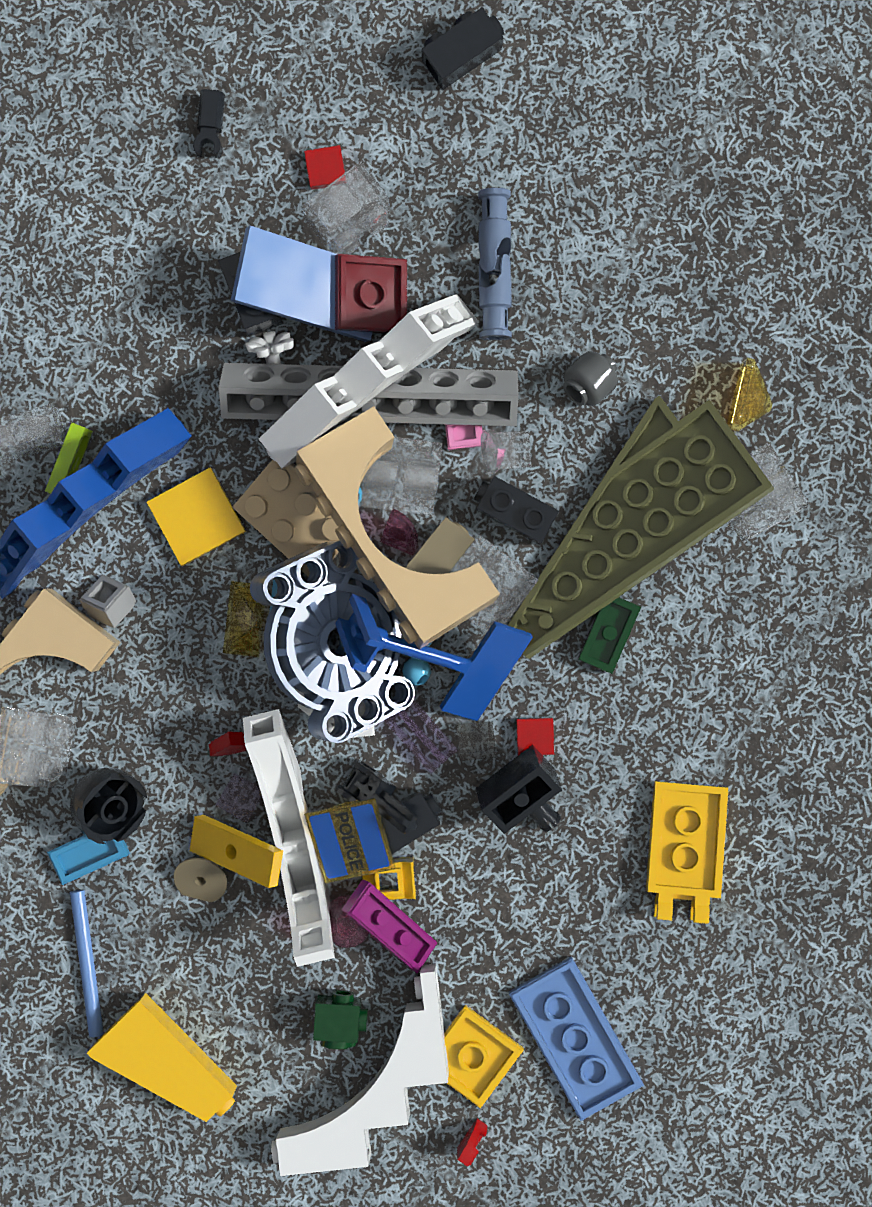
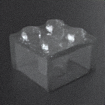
M362 161L301 206L308 227L324 248L335 254L350 255L360 245L359 239L367 233L373 236L382 231L389 224L387 218L391 216L388 195Z
M479 535L451 573L466 569L479 562L499 591L500 595L494 603L467 619L487 633L494 621L504 625L507 623L539 579Z

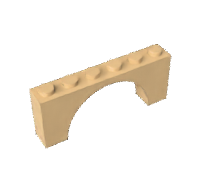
M373 406L298 450L296 456L297 465L294 467V470L304 486L310 484L317 494L315 502L321 513L326 518L331 516L338 526L335 532L340 542L346 549L352 547L359 558L356 564L366 580L372 578L380 591L377 592V596L383 607L388 612L393 610L401 623L398 624V628L404 639L409 644L414 642L420 650L494 603L500 593L479 562L471 567L452 573H420L394 563L372 543L361 522L358 492L368 470L382 455L391 450L395 438Z
M44 588L42 591H35L24 605L27 610L19 620H12L2 632V636L5 639L0 644V675L9 667L24 659L42 655L73 661L90 672L99 671L121 642L55 590ZM1 777L0 796L9 786Z

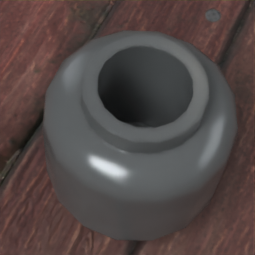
M592 351L582 354L564 372L563 388L566 395L575 404L580 406H595L599 404L617 386L618 378L615 372L617 370L615 362L606 354L600 355Z

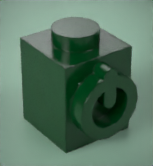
M347 990L333 991L332 996L318 995L315 1003L313 1040L320 1041V1045L328 1049L355 1047L356 1043H358L359 1031L366 1032L368 1009L361 1008V998L354 997V993Z

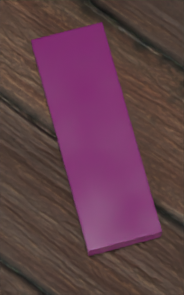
M362 879L341 909L342 912L415 973L419 972L437 945V942L366 880Z

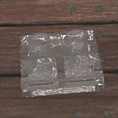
M395 437L391 450L382 455L364 476L361 507L433 516L443 443Z
M770 443L753 451L750 455L775 490L726 523L731 530L734 529L742 542L751 539L808 507V500Z
M2 707L0 714V783L64 789L77 717L30 707H17V709Z

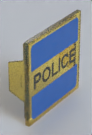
M375 798L337 804L330 808L304 814L325 883L396 868Z

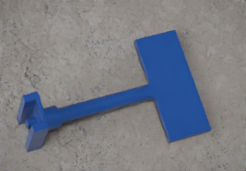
M352 594L349 599L353 609L350 619L338 618L335 622L351 669L365 673L377 652L384 648L461 672L439 707L441 711L475 721L479 720L533 638L529 632L494 621L470 658L460 657L428 646H424L419 650L414 642L409 644L405 639L390 635L386 629L377 627L366 598Z

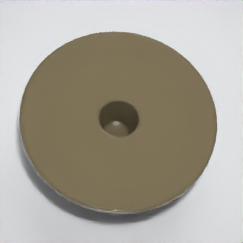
M189 858L182 861L174 871L175 886L184 896L213 902L220 899L227 889L225 873L217 864L210 860Z

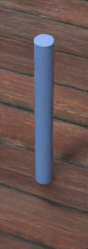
M77 890L70 892L87 1025L89 1037H98L103 1035L104 1031L85 891Z

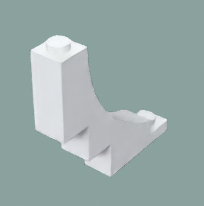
M457 294L409 312L380 341L361 348L334 376L314 384L259 438L260 442L266 448L270 458L276 461L281 468L296 462L298 450L334 430L381 391L431 356L440 352L454 338L469 332L479 321Z
M436 964L423 965L420 970V976L414 977L416 999H423V1002L407 1003L397 1041L389 1057L368 1085L338 1109L318 1119L280 1129L276 1140H273L271 1145L272 1160L274 1164L279 1163L280 1176L368 1167L371 1158L369 1129L408 1125L410 1107L407 1087L448 1083L449 1067L444 1040V1025Z

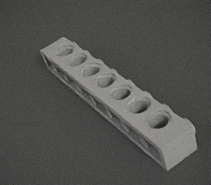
M224 363L218 387L221 418L278 420L314 384L334 376L343 366ZM413 368L368 401L344 422L350 421L374 406L385 423L517 426L518 371Z

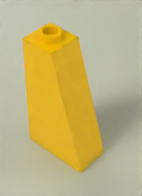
M147 993L114 1023L87 1052L95 1061L205 1122L215 1113L221 1117L235 1102L233 1095L237 1085Z

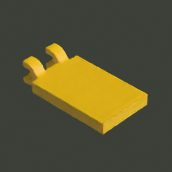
M654 781L646 891L656 893L654 917L656 919L672 921L673 899L692 900L690 920H693L694 923L709 924L710 897L721 898L728 802L727 787Z

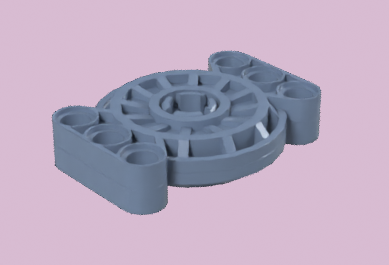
M329 541L319 544L255 575L250 584L251 596L256 602L262 605L273 606L267 617L264 630V655L270 674L278 687L291 700L306 708L314 709L308 719V729L311 735L318 740L333 743L344 742L406 709L411 705L415 696L414 686L410 680L405 677L393 676L398 665L400 653L383 648L377 652L364 673L351 669L341 639L339 647L335 651L336 655L331 653L328 648V635L333 629L338 632L335 625L337 619L349 620L353 613L349 601L352 594L366 598L377 627L384 628L388 634L401 638V632L398 628V617L393 610L388 612L383 607L377 596V592L380 590L375 583L366 580L365 577L353 573L357 567L356 561L359 558L352 547L346 549L340 541ZM335 549L339 551L341 556L338 566L334 564L332 559ZM303 564L307 565L310 572L306 582L303 581L300 575ZM271 579L275 580L278 587L277 593L273 598L269 595L267 589ZM391 685H394L396 690L395 696L390 700L389 689ZM295 689L303 692L304 697L301 696ZM363 700L365 703V712L360 717L358 714V705ZM332 716L335 725L332 732L328 733L326 723Z

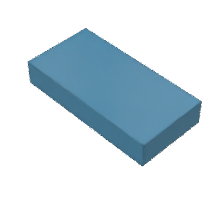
M83 835L47 853L61 884L64 885L128 856L130 852L125 841L117 842L113 839L111 841H103L106 844H98Z

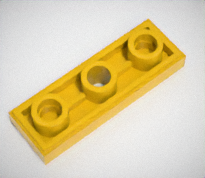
M206 815L194 816L189 851L267 888L278 886L283 850Z

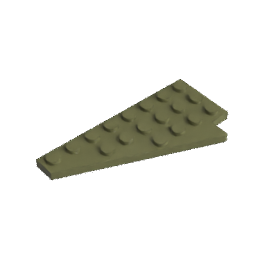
M660 395L654 399L508 624V626L529 632L533 636L523 652L526 658L530 659L775 490L710 400L678 421Z

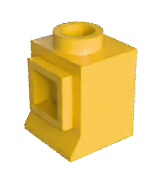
M414 857L388 858V867L370 871L369 869L363 870V880L370 882L389 900L416 899ZM397 873L398 889L380 890L379 874Z

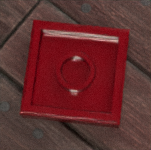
M348 254L335 255V330L388 333L407 315V259Z

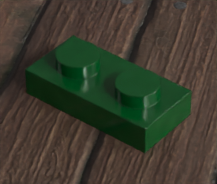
M618 597L599 610L578 656V660L613 674L641 607Z

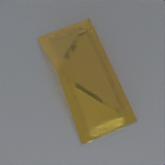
M746 358L741 362L727 421V424L734 433L772 409V401L757 363L752 358Z
M231 581L223 653L259 657L265 605L259 604L251 596V583Z

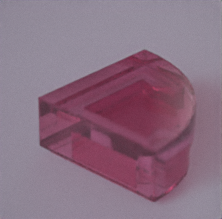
M393 508L380 542L414 556L418 546V534L409 518Z

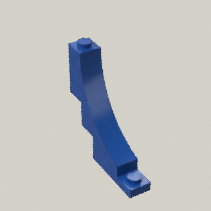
M169 408L105 443L92 463L59 481L46 501L11 521L0 538V597L2 599L10 595L24 576L39 568L62 543L103 507L182 450L192 435Z

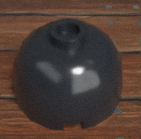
M101 768L89 772L79 780L73 789L70 800L71 817L88 839L98 844H106L103 841H111L113 839L119 842L136 831L143 821L146 810L143 808L144 797L147 799V793L142 784L128 773L118 768Z

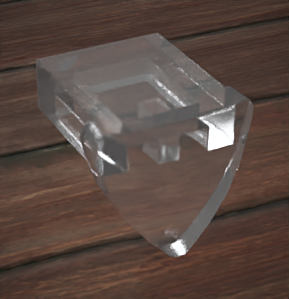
M483 430L481 434V456L485 473L490 475L495 474L498 470L532 467L529 431L495 432L493 430Z

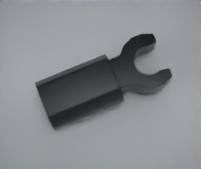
M200 90L197 124L200 134L196 136L193 142L194 151L199 157H201L202 147L206 143L214 145L213 153L215 158H220L222 155L223 147L218 138V133H222L225 94L219 90Z

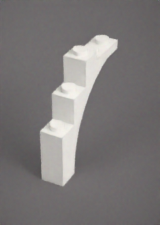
M277 709L244 717V743L262 794L275 847L283 850L280 871L291 926L294 960L297 967L335 958L329 908L331 906L328 882L317 853L316 840L310 823L311 815L303 795L300 767L280 710Z

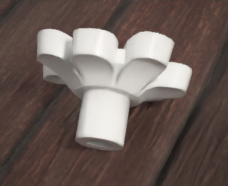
M275 331L263 333L264 339L254 337L245 343L248 352L256 353L259 358L265 357L266 364H281L279 354L284 350L294 347V339L290 338V332H283L277 336Z

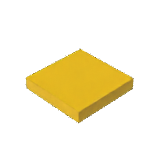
M211 467L147 501L151 512L181 566L194 561L246 532Z
M464 1005L444 1032L449 1067L447 1084L481 1108L523 1052L524 1048L467 1005Z

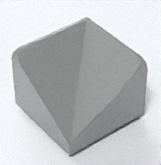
M103 574L79 599L87 615L112 628H115L136 603V599L129 586Z

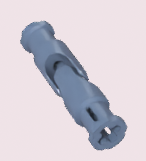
M485 188L478 192V199L482 200V221L478 224L480 251L479 308L483 309V330L479 333V339L508 340L512 338V332L508 330V309L512 306L511 222L507 220V200L511 197V191L505 188ZM489 274L499 276L496 283L492 286L489 283Z

